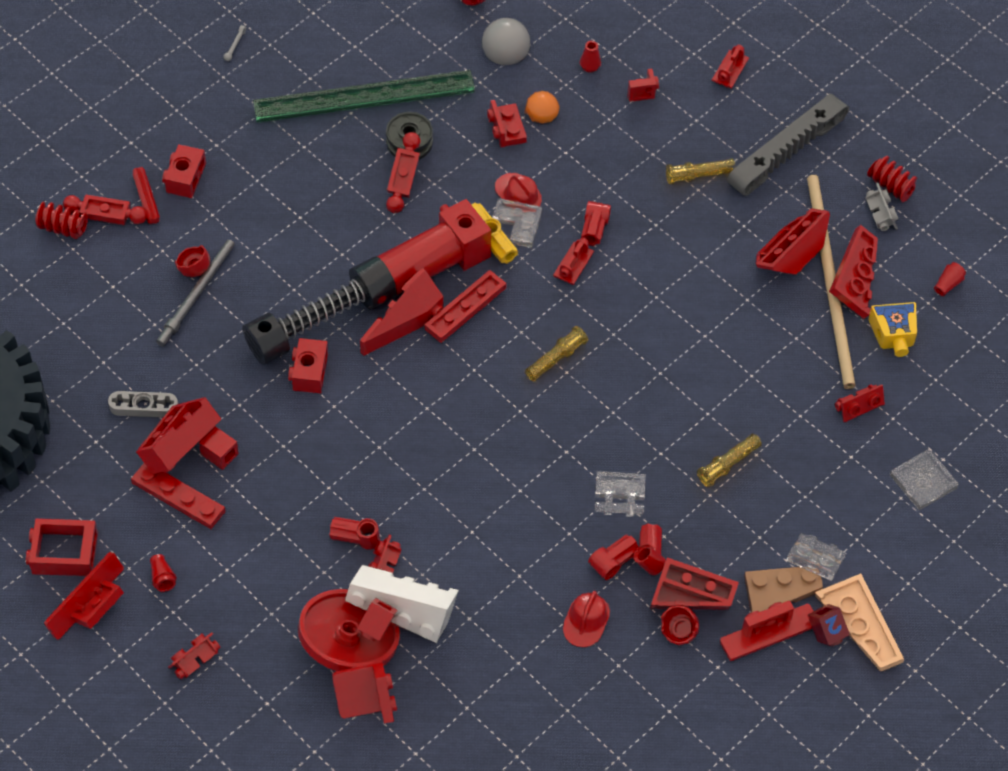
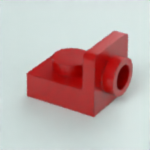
M647 69V79H636L628 82L627 96L629 102L655 99L656 89H659V80L657 76H654L652 69Z

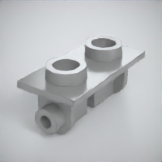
M877 183L878 190L868 191L865 198L871 212L880 209V211L872 214L876 226L881 231H886L889 229V226L894 225L897 230L898 227L895 221L899 218L894 207L889 208L888 203L891 202L886 189L882 191L879 183Z

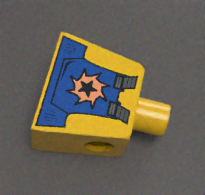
M916 303L872 306L868 319L880 347L883 349L893 348L897 357L906 356L909 353L908 347L914 345L917 336Z

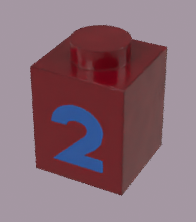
M827 604L807 614L817 642L828 646H835L840 644L843 638L850 635L840 607Z

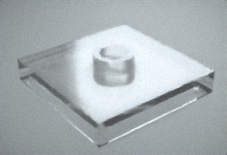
M930 449L890 472V476L919 511L954 491L959 486V483Z

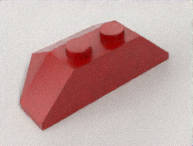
M811 208L806 212V215L800 216L784 226L757 253V268L790 274L799 273L824 247L830 217L829 211Z

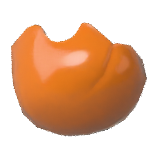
M538 91L528 98L525 114L527 113L533 122L549 123L557 117L560 106L557 99L551 93Z

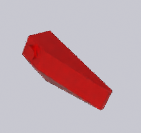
M421 268L402 287L404 293L398 301L392 300L388 305L389 308L386 311L385 317L383 319L377 318L361 338L360 351L362 355L365 356L423 327L425 323L444 308L443 295L426 270Z

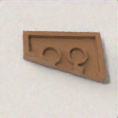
M819 565L748 571L744 575L751 612H761L776 602L784 603L790 600L796 603L815 595V592L823 589Z

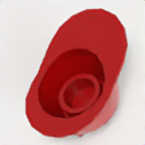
M507 173L500 176L495 183V191L498 196L515 212L529 214L535 212L540 207L542 202L541 194L537 189V185L530 177L517 173Z
M596 591L578 596L571 604L563 626L564 636L569 643L576 647H589L598 642L609 619V605L603 598L598 596Z

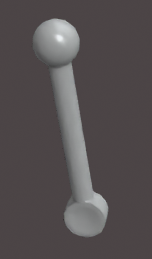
M240 26L239 33L228 53L224 54L226 61L232 59V53L242 34H245L246 26Z

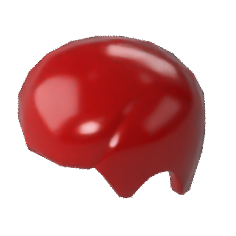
M203 245L199 247L193 246L184 249L178 255L175 264L182 275L191 278L198 277L208 270L210 255Z
M681 605L671 606L662 614L661 631L670 643L677 645L688 644L698 635L699 620L690 608Z

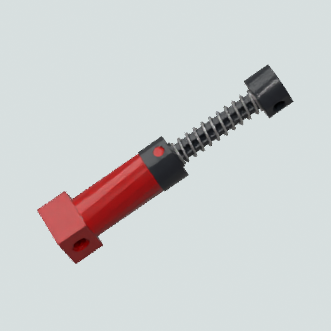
M467 199L451 207L443 204L440 207L441 212H439L438 225L378 256H374L349 269L350 281L348 286L341 285V290L339 291L333 289V294L329 295L326 293V297L323 299L318 297L316 303L310 301V306L308 307L302 305V310L300 311L294 309V314H286L285 319L278 318L277 321L274 315L268 312L243 325L242 330L245 340L258 362L265 365L290 351L288 337L294 339L296 333L303 334L304 329L311 330L312 325L319 326L320 321L327 322L328 316L334 318L336 312L342 314L344 308L351 309V304L357 306L360 300L366 308L372 310L397 297L398 294L404 292L402 287L421 268L426 270L431 278L457 263L465 271L490 258L492 230Z

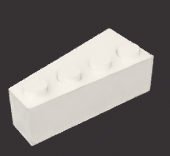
M362 565L350 583L345 601L367 611L371 602L377 598L398 610L392 623L437 643L448 624L459 590L452 588L449 591L438 589L437 584L428 583L423 585L415 583L414 578L405 576L400 579L394 577L391 572Z

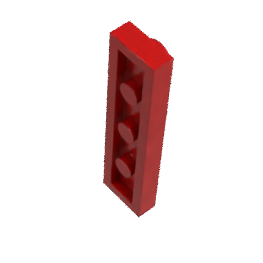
M489 270L425 323L424 330L442 343L506 289V282Z
M145 463L131 478L132 484L209 529H212L226 512L223 505L164 472L152 474Z

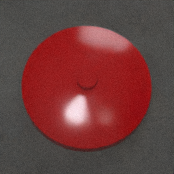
M348 589L326 591L316 595L307 602L299 618L298 635L306 652L318 663L332 670L340 671L383 662L384 666L394 656L400 639L399 625L391 622L380 641L377 639L372 641L361 634L362 631L357 628L366 610L345 601Z

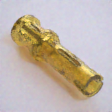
M732 158L700 164H693L692 162H685L684 165L677 166L668 164L666 165V177L669 184L682 180L691 182L695 177L731 173L735 168H732L735 162Z
M574 326L571 329L572 332L564 338L560 337L556 342V346L525 369L526 376L534 382L562 358L573 355L576 348L588 342L586 333L580 327Z
M752 433L726 454L715 456L706 467L697 469L699 480L707 487L714 485L716 479L729 474L730 468L762 445L760 438Z

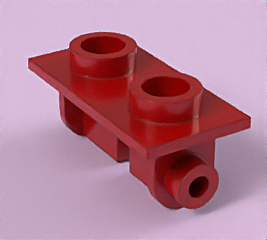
M742 45L734 46L732 50L728 51L712 78L713 82L732 89L749 60V57L744 56V47Z
M581 238L573 242L553 274L554 277L572 285L575 284L594 253V250L589 249L587 239Z
M870 384L868 387L857 391L856 396L851 394L844 398H839L834 405L838 412L842 411L843 422L884 405L883 385L873 386Z
M389 534L383 541H378L373 552L376 557L374 562L372 561L368 567L391 573L394 572V569L386 564L388 563L392 566L397 564L401 553V545L395 541L389 542L392 535Z
M212 632L206 637L202 633L190 642L193 645L190 650L185 652L181 649L171 657L173 663L168 668L170 669L172 666H175L177 670L174 672L179 679L187 678L200 667L195 660L197 656L204 664L211 657L218 654V650L221 647L216 640L210 641L209 637L213 635Z

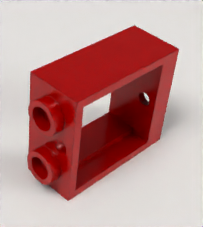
M35 519L34 528H30L29 542L32 543L31 550L26 552V564L30 565L32 574L87 576L94 567L98 537L96 522L92 520ZM42 535H83L80 559L39 557Z

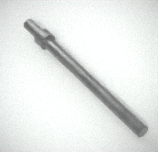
M227 240L211 262L208 270L201 276L173 318H169L165 323L163 332L156 340L159 346L164 347L171 335L176 334L179 330L181 321L235 246L233 241Z

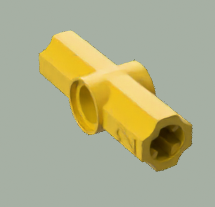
M475 202L471 204L492 230L491 251L501 263L507 264L513 261L515 256L518 255V250L501 230L500 222L492 218L481 203L477 204Z

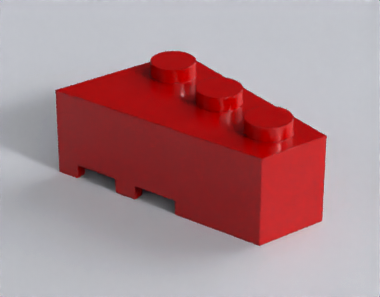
M206 397L173 405L136 453L152 474L169 472L221 418Z

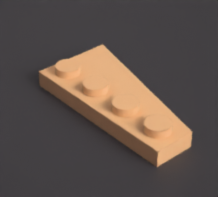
M862 574L815 592L816 598L823 606L831 604L840 607L850 633L849 636L880 672L904 662V658Z

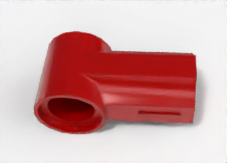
M588 201L581 238L587 239L589 246L600 244L604 227L609 221L611 205Z
M339 517L332 519L330 539L360 544L362 548L367 550L374 549L380 540L378 525L372 519H363L361 521ZM368 532L373 533L372 535H369V536H365V535H364L365 533H368Z
M648 523L641 526L639 547L634 552L633 557L635 562L650 575H657L663 570L666 559L661 555L662 528L657 524L652 525Z
M626 534L608 548L602 547L596 550L590 556L588 563L604 580H609L618 573L623 564L633 558L634 552L639 546L632 536Z

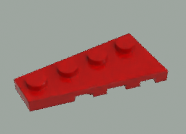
M860 225L852 235L829 292L865 319L870 315L868 301L872 298L870 283L874 280L872 265L876 261L878 238Z

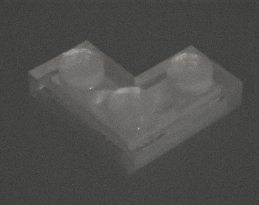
M498 198L493 218L497 219L500 223L514 226L510 237L513 245L532 248L543 207Z

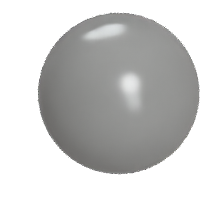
M497 19L488 25L483 33V52L494 63L501 65L516 64L522 61L529 52V33L525 26L515 19Z

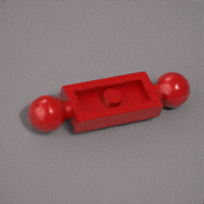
M409 132L403 137L405 149H397L387 188V193L393 194L386 202L387 209L392 213H399L403 210L404 201L402 196L408 198L410 196L420 153L414 152V150L419 147L421 142L419 135L414 132Z
M86 194L83 201H80L74 195H69L63 200L64 210L67 207L71 208V213L76 209L80 210V217L84 212H87L88 219L125 225L127 218H130L135 224H142L147 219L145 208L135 206L130 209L129 201Z

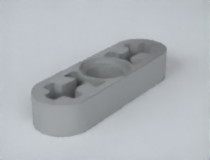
M116 391L109 396L108 404L110 411L117 416L164 417L173 405L178 404V400L171 393ZM142 400L150 402L147 408L137 407V404ZM119 401H123L121 406H116ZM166 403H171V405H169V408H164V406H166Z

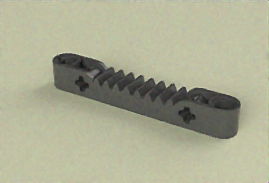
M832 93L827 95L736 166L729 174L727 182L742 195H749L768 179V172L773 173L774 167L778 169L780 163L784 164L786 158L790 159L792 157V153L797 154L798 148L803 149L804 143L808 145L810 139L814 140L816 136L826 134L839 124L848 114L849 106Z

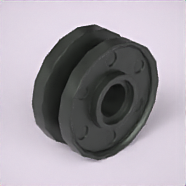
M417 112L399 113L391 118L387 124L386 144L388 150L396 157L398 148L405 149L403 145L405 134L414 132L419 135L421 140L419 147L414 150V152L420 153V160L428 155L432 149L433 128L431 122Z

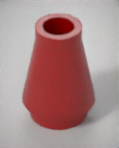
M588 41L585 44V49L580 58V65L586 72H595L601 66L598 43L595 41Z
M955 262L946 265L937 284L934 286L935 292L940 296H945L950 290L965 280V269Z
M162 554L152 556L150 559L152 585L160 592H167L173 589L176 585L177 577L166 562L165 557Z

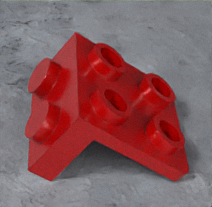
M383 662L333 673L332 678L339 713L342 718L381 711L384 724L394 722L392 712L397 711L395 696H389L388 689H393L390 673L385 674Z

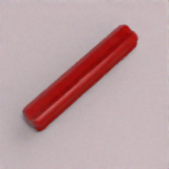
M143 167L134 168L133 177L142 206L147 211V222L149 224H157L160 221V216L145 169Z

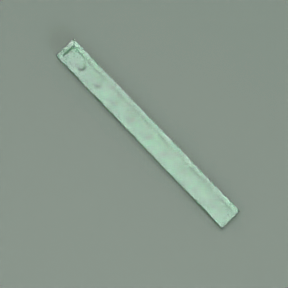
M471 70L256 99L253 100L257 123L475 92V86Z

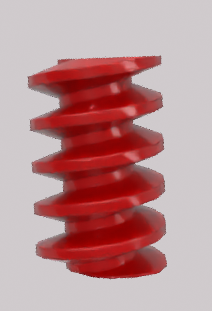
M888 155L876 160L869 168L867 176L873 177V181L879 182L881 187H886L889 193L893 192L894 197L900 198L901 202L907 201L915 190L917 177L913 176L909 180V171L902 175L903 166L894 169L897 163L892 161L888 164L890 159Z
M44 201L40 204L35 218L37 228L45 229L48 232L54 231L56 234L62 233V235L66 237L71 236L73 239H78L85 232L88 222L87 212H84L80 217V211L77 209L71 215L70 207H67L63 212L62 205H58L56 210H54L55 205L53 202H50L47 207Z

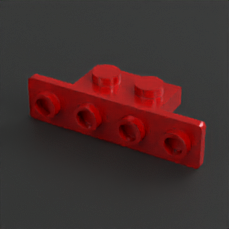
M109 552L45 620V626L55 639L59 640L74 623L91 629L122 596L124 592L120 586L112 583L124 570L115 553Z
M790 600L784 603L776 602L766 610L749 613L744 618L742 630L720 638V644L730 661L736 660L813 629L807 615L813 612L810 604L794 609Z

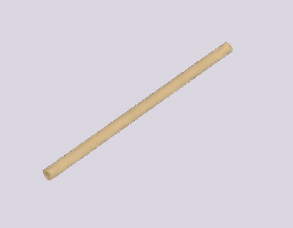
M811 175L807 178L812 208L824 210L818 176ZM827 229L824 247L820 250L843 386L845 389H852L856 385L841 301L829 292L836 274Z

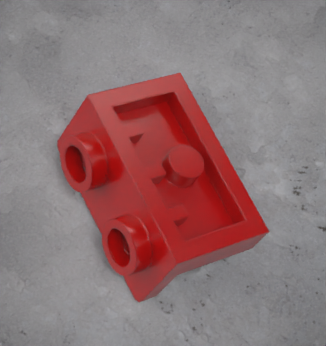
M491 100L490 109H487V116L489 122H493L494 139H498L500 147L527 143V136L516 103L497 107L496 101Z

